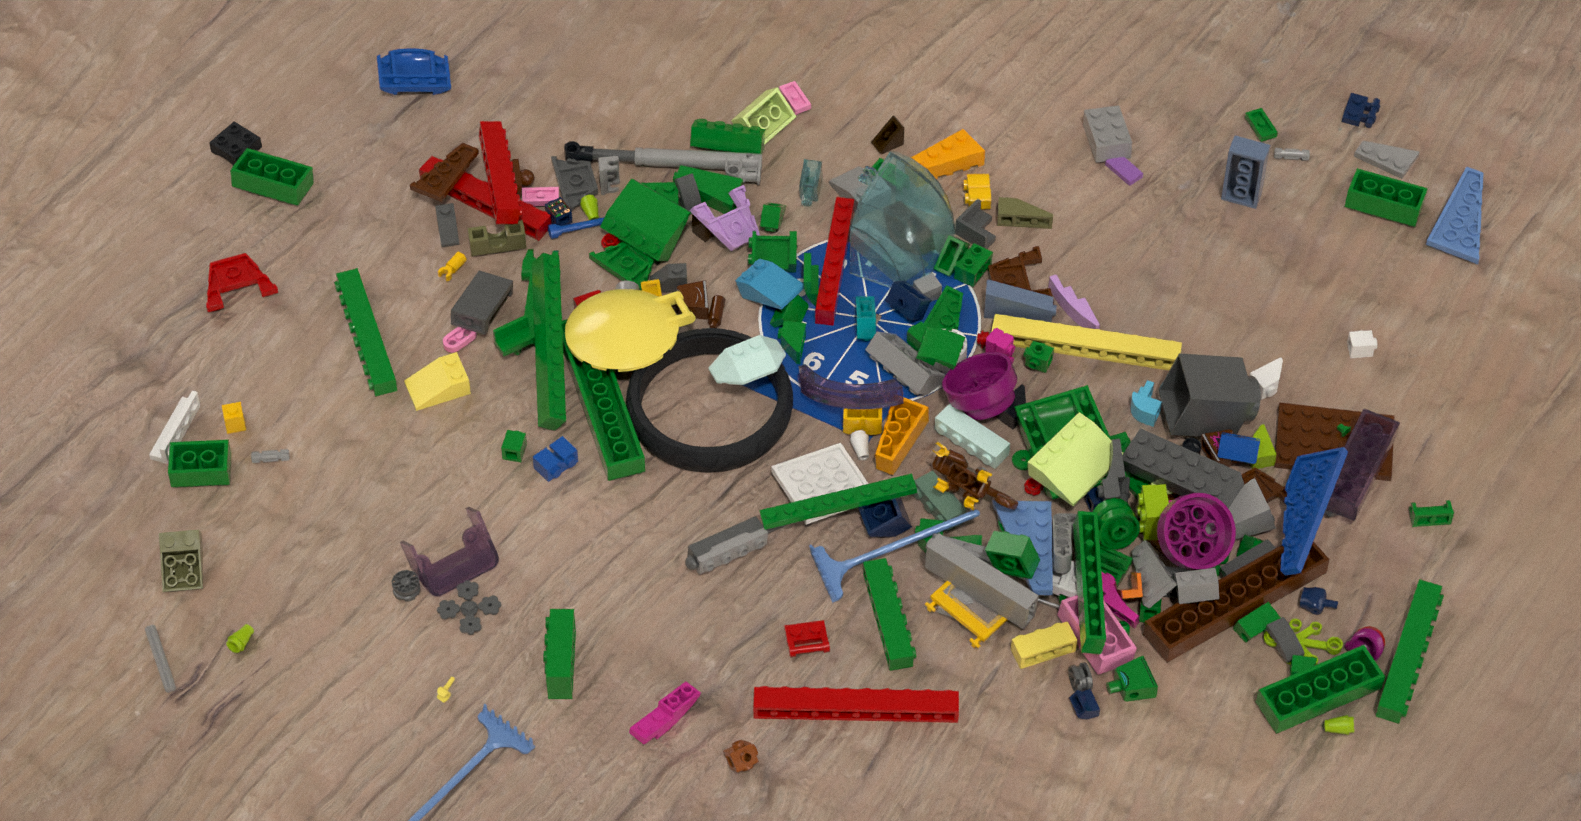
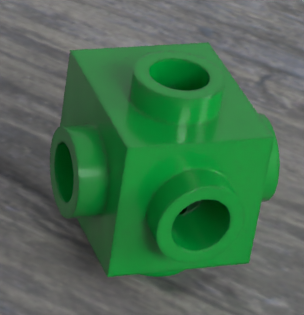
M1033 341L1030 347L1027 346L1024 351L1023 357L1026 358L1025 366L1046 373L1053 361L1054 348L1044 343Z

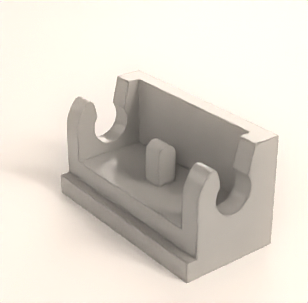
M618 156L599 157L601 195L618 192L619 187H610L611 185L620 184Z

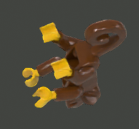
M940 442L936 443L941 449L939 451L932 450L936 454L932 466L933 469L946 476V481L938 478L936 486H933L934 489L942 493H956L959 488L966 491L962 496L964 507L974 510L975 502L978 503V499H983L986 494L995 498L994 500L998 504L1008 509L1016 510L1018 502L1015 499L990 487L991 480H989V476H992V473L987 472L984 467H977L976 470L968 466L969 463L965 456L951 449L947 450Z

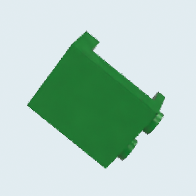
M756 231L752 232V237H749V248H752V254H748V265H753L758 259L773 262L786 272L796 273L797 231H790V236H758Z

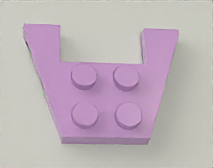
M744 185L729 192L737 206L736 209L715 218L705 202L694 206L690 210L730 251L748 244L749 237H752L753 231H756V235L760 236L755 217L751 215L749 209L750 201L746 199Z

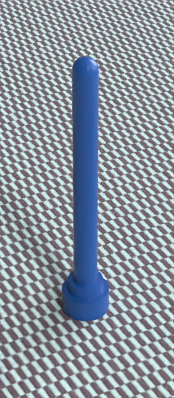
M604 217L564 226L550 224L548 225L550 239H555L561 236L562 233L600 226Z

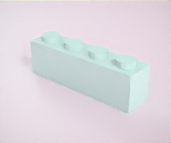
M950 404L935 417L934 429L940 435L946 436L955 445L961 446L970 455H974L982 460L984 464L996 469L1009 456V442Z

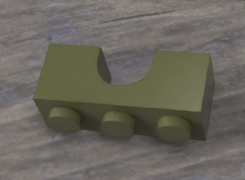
M523 220L518 221V224H504V230L497 234L487 232L486 226L468 228L471 256L526 249Z

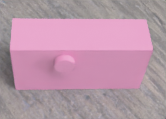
M1078 595L1061 601L1057 615L1062 623L1068 621L1077 638V645L1081 649ZM1105 601L1106 642L1101 654L1083 653L1098 675L1116 669L1133 660L1137 649Z

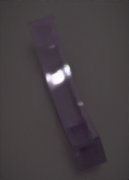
M806 364L799 366L797 377L801 384V393L816 402L846 409H876L904 404L903 386L895 379L870 384L840 383L819 376Z

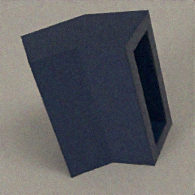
M1091 689L1085 691L1076 690L1069 697L1078 718L1088 720L1099 716L1100 708Z

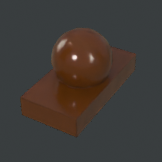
M512 159V172H515L517 194L522 198V186L527 187L533 184L535 177L533 172L528 169L520 171L519 159Z

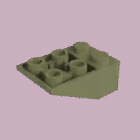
M198 529L159 533L163 592L203 589L201 531Z

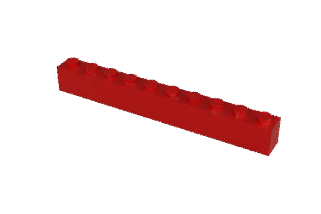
M761 686L754 687L753 712L754 719L958 723L959 691Z

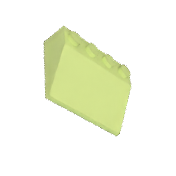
M1079 412L1028 461V474L1067 503L1074 506L1109 472L1111 440L1093 421Z

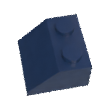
M901 497L858 507L870 537H896L912 528Z

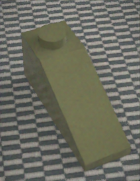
M999 197L997 226L1052 229V213L1018 198Z

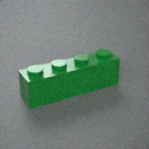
M702 118L695 119L691 126L690 146L736 153L762 154L766 129H761L758 126L746 127L738 123L731 125L725 124L723 121L710 122Z

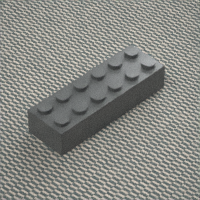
M1141 428L1122 455L1125 471L1156 485L1166 484L1167 490L1180 496L1192 493L1212 495L1221 500L1228 509L1244 486L1241 472Z

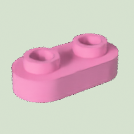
M457 327L443 338V347L447 352H457L476 338L477 333Z

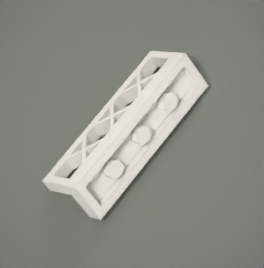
M192 391L188 398L182 397L149 454L151 460L165 464L169 463L170 442H181L200 408L198 392Z

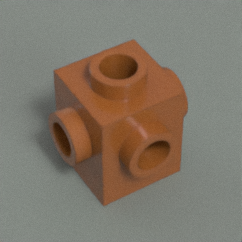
M745 740L735 741L732 743V747L723 750L730 770L735 772L750 770L754 767V764L759 762L756 746Z

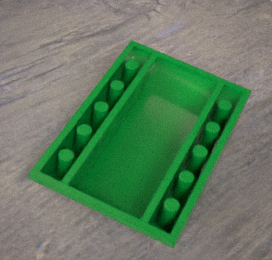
M1088 385L1015 406L1021 435L1031 458L1079 412L1093 421L1111 440ZM1102 479L1094 487L1100 486ZM1043 486L1048 497L1052 500L1059 498L1058 495Z

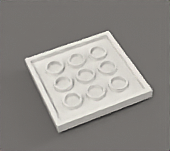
M841 443L771 466L772 474L791 502L868 484ZM841 512L804 520V522L809 524Z

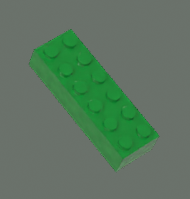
M1362 645L1259 689L1255 702L1277 734L1382 689L1385 675L1365 645Z

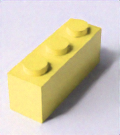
M1068 621L1056 623L1045 629H1037L1026 635H1018L1012 639L1011 652L1019 668L1023 669L1075 652L1077 638Z

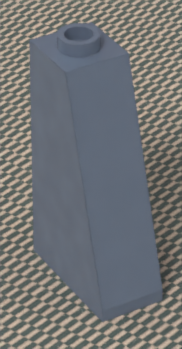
M987 280L984 318L994 319L995 314L1052 322V316H1056L1057 305H1053V297Z

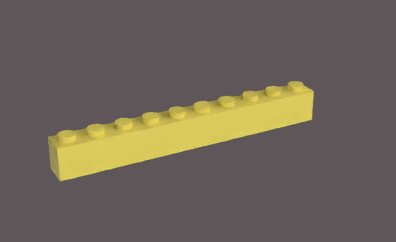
M995 314L992 331L994 328H998L1004 331V334L1008 333L1014 336L1013 345L1016 347H1030L1032 342L1036 341L1053 347L1054 353L1170 370L1178 354L1181 353L1182 342L999 314Z

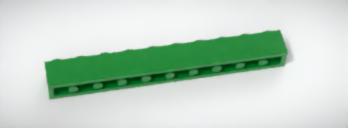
M542 253L532 263L538 427L555 431L566 422L560 260L558 256Z

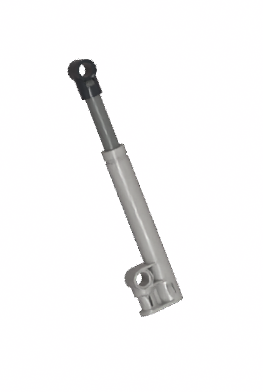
M569 141L564 145L565 161L570 158L576 161L593 162V160H598L599 157L618 156L619 162H635L636 166L679 168L680 165L696 169L725 170V175L743 179V184L745 182H757V185H760L762 154L658 148L643 149L638 147L635 150L595 149L594 146H581L575 141Z

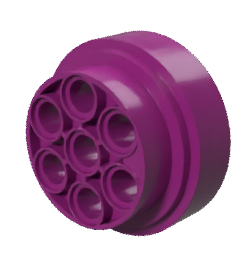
M986 352L971 356L957 363L953 370L950 369L946 373L942 386L952 407L962 410L963 413L974 420H983L1002 413L1013 403L1015 399L1013 389L1017 384V374L1011 359L1007 355L999 352Z
M1192 493L1177 497L1164 508L1158 521L1157 536L1163 553L1173 564L1187 570H1201L1212 568L1226 559L1235 542L1236 528L1230 510L1221 500L1205 493ZM1194 509L1198 512L1197 519L1193 516ZM1176 512L1180 516L1179 522H1177L1174 517ZM1207 524H1208V525L1210 526V528H1211V531H1210L1209 534H1208V533L1206 532V530H1205V527H1206ZM1188 528L1192 530L1191 538L1187 535ZM1170 531L1174 534L1173 541L1169 539ZM1201 543L1205 546L1203 553L1200 551ZM1182 547H1185L1187 551L1185 556L1181 553Z

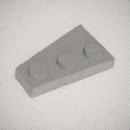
M1363 141L1355 151L1354 157L1403 179L1419 157L1420 152Z

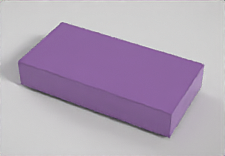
M1125 157L1112 158L1105 161V165L1129 186L1143 178V173Z

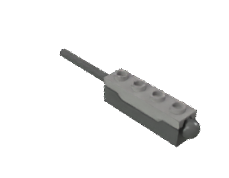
M754 516L689 545L685 565L690 570H696L699 575L704 572H710L715 567L727 564L735 558L743 557L755 549L763 548L767 545L769 533L787 525L764 530L762 523Z

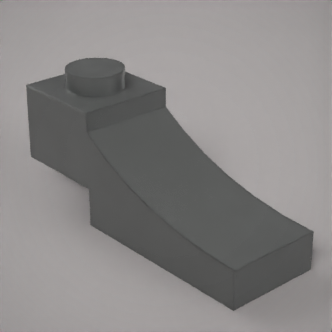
M1113 439L1110 443L1111 460L1107 478L1102 479L1100 486H1098V496L1102 497V501L1112 498L1120 499L1121 497L1118 482H1123L1126 476L1120 439Z

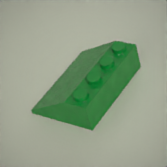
M631 179L608 209L600 228L657 261H669L691 212L640 182Z

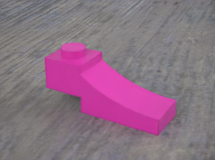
M1102 572L1103 600L1115 616L1127 622L1135 629L1139 624V615L1133 612L1118 595L1116 579L1111 574Z

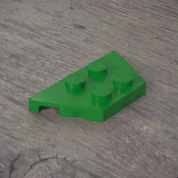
M626 242L606 247L605 251L595 254L594 251L589 253V259L621 281L635 282L641 291L640 282L649 280L654 266V260Z

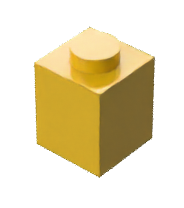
M241 402L222 405L227 434L246 431Z

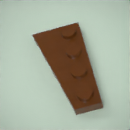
M461 143L446 155L445 160L436 163L430 172H425L421 175V179L417 182H412L409 185L410 190L442 202L479 154L478 148Z

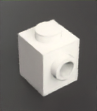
M1372 330L1349 332L1347 347L1350 358L1373 357L1374 349H1377V339L1373 338Z

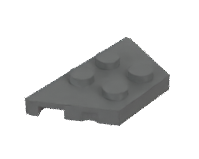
M551 156L562 199L571 210L580 205L582 197L598 193L590 162L576 161L570 158L567 161L557 160V156Z

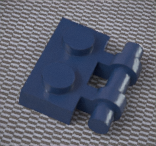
M1351 93L1342 117V123L1359 127L1360 122H1363L1365 127L1371 128L1372 124L1376 121V113L1380 109V99L1374 98L1373 102L1368 103V97Z

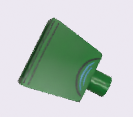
M1144 655L1117 667L1114 673V680L1106 682L1108 693L1120 692L1123 700L1126 702L1157 697L1158 685Z

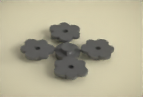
M466 580L464 583L457 585L459 597H464L468 601L463 602L459 606L455 604L454 600H442L439 603L440 607L437 608V613L440 614L442 619H448L449 617L455 618L456 613L461 610L465 619L460 620L459 629L462 633L472 635L474 632L482 629L480 618L474 617L477 614L478 608L485 615H496L502 604L498 601L497 596L492 595L489 598L483 597L482 602L477 605L471 599L479 594V585L476 582L471 583L469 580Z

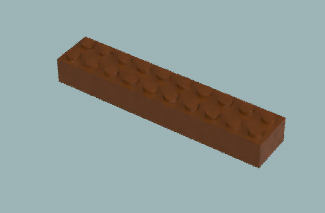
M1313 541L1301 573L1285 576L1281 572V554L1284 553V547L1281 545L1218 580L1219 599L1183 604L1178 602L1146 620L1143 635L1168 663L1232 627L1238 620L1265 603L1269 602L1272 604L1326 574L1330 559Z

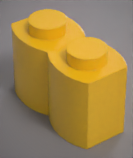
M967 174V180H963V190L967 191L964 194L965 204H968L969 207L977 199H980L981 209H991L989 174Z
M856 405L844 407L843 432L852 434L855 431L863 430L868 435L882 433V408L878 406L860 407Z

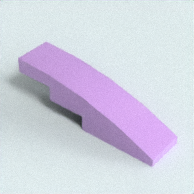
M1057 275L1050 276L1048 288H1051L1052 295L1067 315L1080 327L1099 329L1100 324L1085 298L1077 299L1071 286L1063 288Z

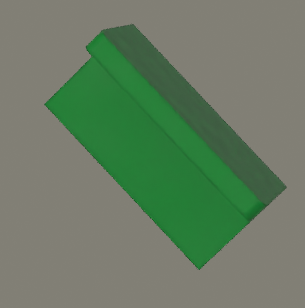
M797 295L782 310L776 308L770 324L776 328L783 325L784 321L802 323L809 304Z
M526 315L493 330L494 344L503 357L535 342V334L529 327Z

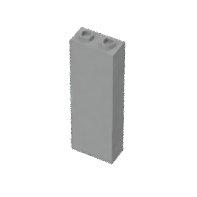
M940 533L934 539L931 538L927 542V552L924 556L926 559L925 568L944 580L951 582L958 589L1022 629H1025L1034 618L1039 595Z

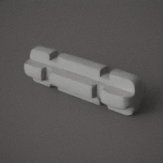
M1275 148L1274 158L1282 159L1284 157V159L1299 160V158L1301 160H1309L1310 151L1306 149L1300 151V149L1285 148V150H1282V148Z
M281 449L279 452L278 450L262 451V453H259V451L251 453L252 463H260V461L275 462L279 461V459L287 461L290 458L288 449Z

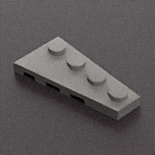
M1144 540L1131 553L1135 570L1141 573L1143 605L1150 608L1172 590L1177 583L1171 578L1170 572L1165 569L1164 563L1159 560V556L1151 543Z

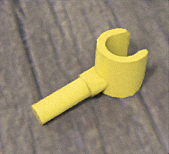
M450 677L443 687L441 686L437 689V698L443 703L448 701L451 696L448 690L455 680L454 677Z

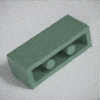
M933 470L914 480L917 487V493L913 494L914 497L923 503L925 510L931 513L935 520L945 522L967 513L965 507L953 493H942L933 488V486H936L937 479L939 478ZM958 525L953 526V527H951V528H948V529H946L945 531L947 532V531H949V530H951V529L957 527Z

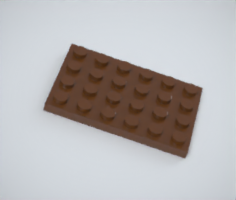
M1279 402L1275 449L1277 455L1274 468L1292 470L1297 456L1345 447L1348 454L1339 475L1391 481L1395 415ZM1339 424L1351 427V431L1344 437L1337 430Z

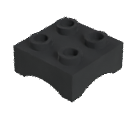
M235 121L209 142L211 152L222 156L233 166L246 148L256 151L262 148L261 138Z

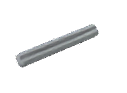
M146 626V635L164 689L167 693L175 691L176 686L156 626Z

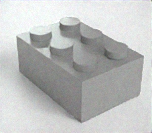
M1120 106L1084 110L1083 127L1095 162H1104L1108 159L1119 157L1131 158L1132 140Z

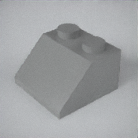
M1215 568L1173 573L1174 581L1177 583L1176 591L1179 604L1219 599V584Z

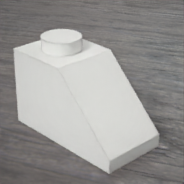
M1281 357L1250 373V376H1254L1259 382L1261 400L1271 397L1277 392L1283 363Z

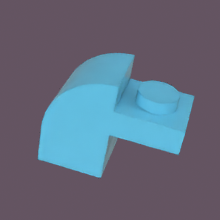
M1147 380L1145 386H1141L1138 393H1132L1130 410L1137 421L1154 427L1160 415L1162 401L1151 398L1154 382Z

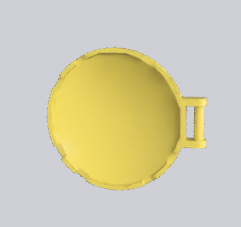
M610 290L586 299L572 311L565 325V339L571 353L581 362L585 361L591 364L593 368L604 371L607 368L618 369V372L633 371L652 365L662 359L663 354L671 350L675 345L679 327L693 323L696 317L693 312L689 311L680 291L658 297L641 290ZM677 304L682 314L676 315L672 305Z

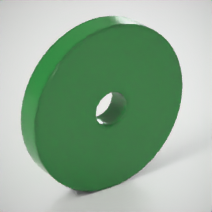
M1027 450L1015 452L1012 456L1013 466L1019 470H1028V461L1031 459Z

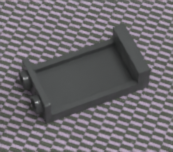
M479 270L451 309V325L485 335L488 332V322L506 296H512L513 280Z

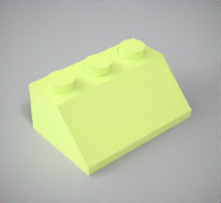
M777 87L763 92L731 121L733 124L738 123L746 127L758 126L761 129H766L765 145L797 116Z

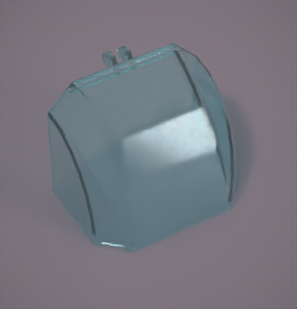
M890 151L878 171L874 167L865 166L862 170L864 174L858 176L860 182L869 186L858 202L851 224L850 274L889 288L896 281H906L913 286L914 280L931 274L934 271V266L948 235H955L953 212L949 199L939 181L928 169L914 159L899 152Z

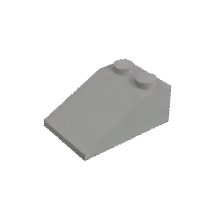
M860 166L829 180V184L840 197L854 199V213L858 218L889 203L890 188L880 177Z

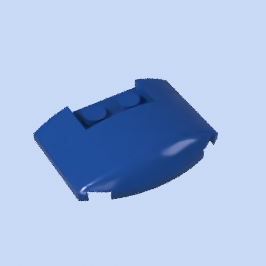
M407 48L388 51V55L382 58L380 55L377 56L379 88L384 92L397 95V92H432L433 95L451 90L448 56L444 55V58L435 55V51Z

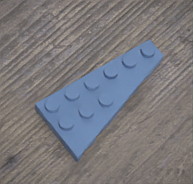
M992 500L994 511L996 510L998 520L1002 524L1004 531L1010 534H1023L1030 537L1038 553L1040 562L1033 578H1025L1029 589L1037 595H1053L1051 501H1017L1018 506L1016 510H1011Z

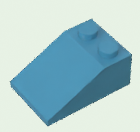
M763 259L755 261L750 268L735 280L742 298L781 310L804 289L802 282L773 262Z

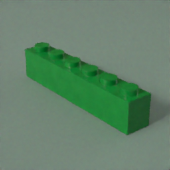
M886 558L863 562V577L889 671L913 667L916 650L910 644L912 642L911 632L906 630L907 618L905 613L902 614L901 612L903 608L901 597L897 598L898 587L896 581L892 580V565H888Z

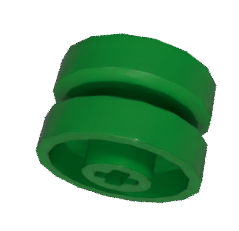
M1119 498L1107 499L1098 504L1093 512L1098 514L1099 540L1103 546L1109 549L1125 548L1138 537L1140 523L1128 502Z

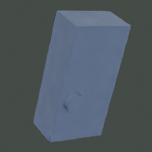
M1234 136L1228 152L1221 200L1254 209L1257 208L1264 185L1270 150L1269 144Z

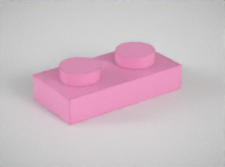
M795 81L779 87L781 94L795 115L811 109V103Z
M559 187L522 188V201L533 206H545L551 200L559 198Z

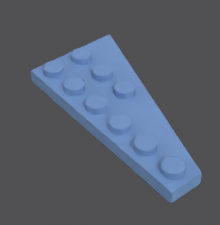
M1469 167L1465 168L1429 235L1426 245L1475 264L1479 263L1483 172Z

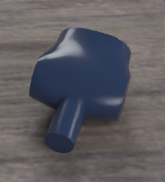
M1319 587L1303 588L1299 607L1305 608L1315 615L1321 614L1324 607L1337 609L1338 601L1327 599L1325 589Z

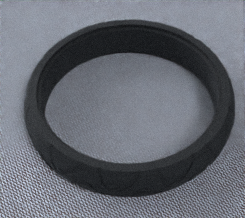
M702 328L678 333L675 345L671 350L663 354L662 359L647 367L634 370L631 375L626 394V407L639 441L656 457L684 470L712 473L745 466L767 453L782 437L790 421L793 409V389L784 365L781 363L777 372L767 375L776 390L778 400L771 417L758 431L743 440L723 446L700 447L684 444L661 433L645 415L642 408V399L649 383L661 370L678 360L700 354H721L724 349L752 337L737 331L720 328Z

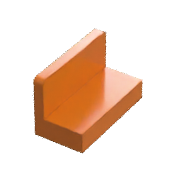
M1130 572L1132 588L1116 589L1118 595L1122 599L1143 597L1141 573Z

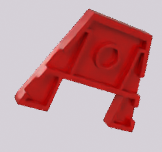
M246 253L210 262L206 302L207 312L224 308L220 293L256 283L262 297L278 293L275 283L273 284L269 277L262 273L259 266Z

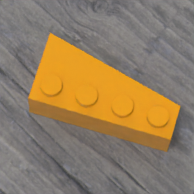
M962 129L907 159L905 162V173L909 175V179L917 186L937 180L942 175H953V172L958 170L966 171L975 165H978V167L983 166L985 150Z
M894 394L889 415L884 425V431L875 454L876 469L894 475L929 422L928 406Z

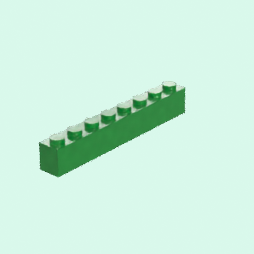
M358 268L336 273L335 289L336 292L341 293L339 295L340 304L346 308L343 309L345 319L350 320V323H348L349 331L355 335L353 342L355 348L359 347L357 353L360 362H364V365H362L364 375L369 376V379H367L369 390L374 391L375 397L396 392V378Z
M1078 511L1073 531L1081 653L1101 654L1106 642L1098 514L1096 512Z
M1419 579L1375 717L1398 724L1401 717L1406 718L1409 706L1405 704L1407 700L1411 701L1414 689H1411L1412 684L1416 685L1419 673H1416V670L1422 667L1424 657H1421L1422 652H1427L1429 642L1426 641V638H1431L1434 626L1431 623L1432 621L1436 622L1439 610H1436V607L1442 604L1444 595L1441 594L1443 586Z

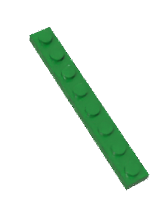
M911 473L762 509L759 512L764 530L915 494L917 493V487Z

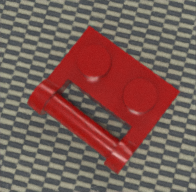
M824 620L784 625L790 657H796V654L818 651L830 652ZM821 642V643H818V644L803 645V646H796V647H795V645H802V644H809V643Z

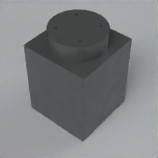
M1179 353L1158 389L1171 435L1201 437V434L1228 429L1237 434L1244 422H1251L1256 418L1260 408L1261 391L1259 382L1254 376L1247 375L1245 364L1241 357Z

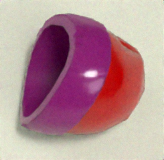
M1367 626L1358 629L1351 640L1345 642L1344 647L1347 651L1365 645L1376 662L1383 653L1385 638L1381 630Z

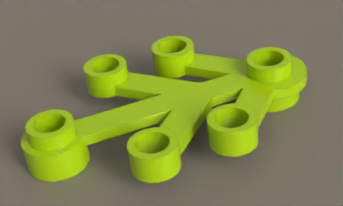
M1295 618L1290 621L1289 625L1294 632H1299L1302 622ZM1312 622L1309 627L1296 634L1304 650V656L1317 658V665L1318 657L1312 655L1306 647L1327 650L1329 654L1337 655L1342 651L1343 641L1338 637H1330L1327 642L1306 639L1311 635H1319L1321 633L1322 625L1319 622ZM1266 631L1263 637L1264 642L1271 647H1277V643Z

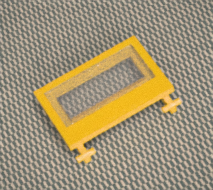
M946 581L930 596V599L933 600L932 603H925L929 612H935V607L939 605L975 634L977 638L975 640L970 638L969 640L973 648H980L981 645L979 643L987 640L1008 620L949 581Z

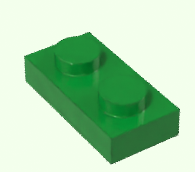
M1262 108L1245 113L1246 120L1261 142L1277 137L1278 132Z

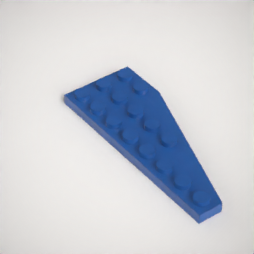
M1345 447L1301 455L1296 458L1285 485L1287 497H1285L1284 503L1287 507L1286 511H1284L1283 519L1285 539L1282 540L1284 553L1281 554V572L1285 576L1301 573L1347 457L1348 451Z

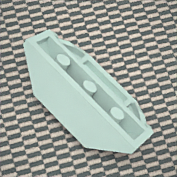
M758 335L724 349L708 368L716 383L744 385L777 372L786 353L776 339Z

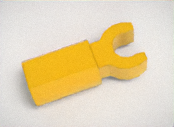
M458 251L446 263L445 267H441L438 270V277L446 274V281H450L452 274L456 273L467 261L466 256Z

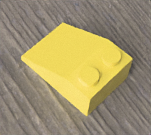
M457 352L437 358L404 380L416 411L471 394L469 379Z

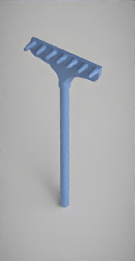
M977 509L845 561L831 559L822 546L814 548L812 545H809L810 552L833 603L843 597L841 581L843 575L849 569L976 518L980 515V511Z
M484 704L482 712L478 714V721L487 729V742L408 821H420L494 749L511 747L522 754H528L535 748L532 738H529V741L526 740L524 732L521 735L518 734L516 726L512 729L509 721H506V724L503 723L502 716L499 715L497 718L494 710L492 709L490 713L487 705Z

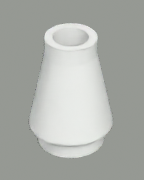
M863 430L853 432L850 442L858 459L861 461L867 460L870 457L869 437Z

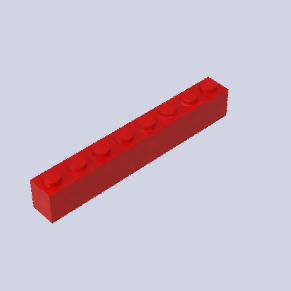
M480 121L479 141L496 224H518V219L522 216V206L519 205L520 196L517 194L515 172H512L513 162L510 161L511 153L508 150L506 129H503L501 121Z
M431 156L419 169L420 179L422 174L430 172L436 163L443 160ZM464 172L448 193V196L495 219L488 183L474 177L472 174ZM520 200L519 205L522 206V216L519 217L518 221L523 220L526 235L540 241L548 232V225L551 224V215L530 203Z
M836 197L815 309V324L834 326L849 244L850 227L852 226L854 216V199Z

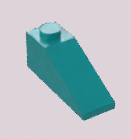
M856 296L857 339L869 341L876 334L874 296Z

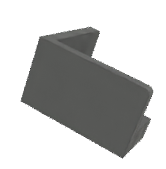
M977 199L956 219L955 234L971 244L975 243L988 249L996 241V236L984 229L992 221V216L981 210L980 199Z

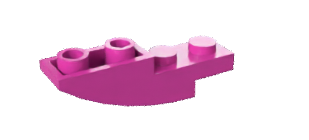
M685 681L661 699L656 709L631 726L629 733L643 744H646L652 738H660L683 717L700 697L701 692Z

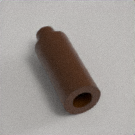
M715 295L712 298L708 317L709 328H717L721 325L726 301L721 295Z

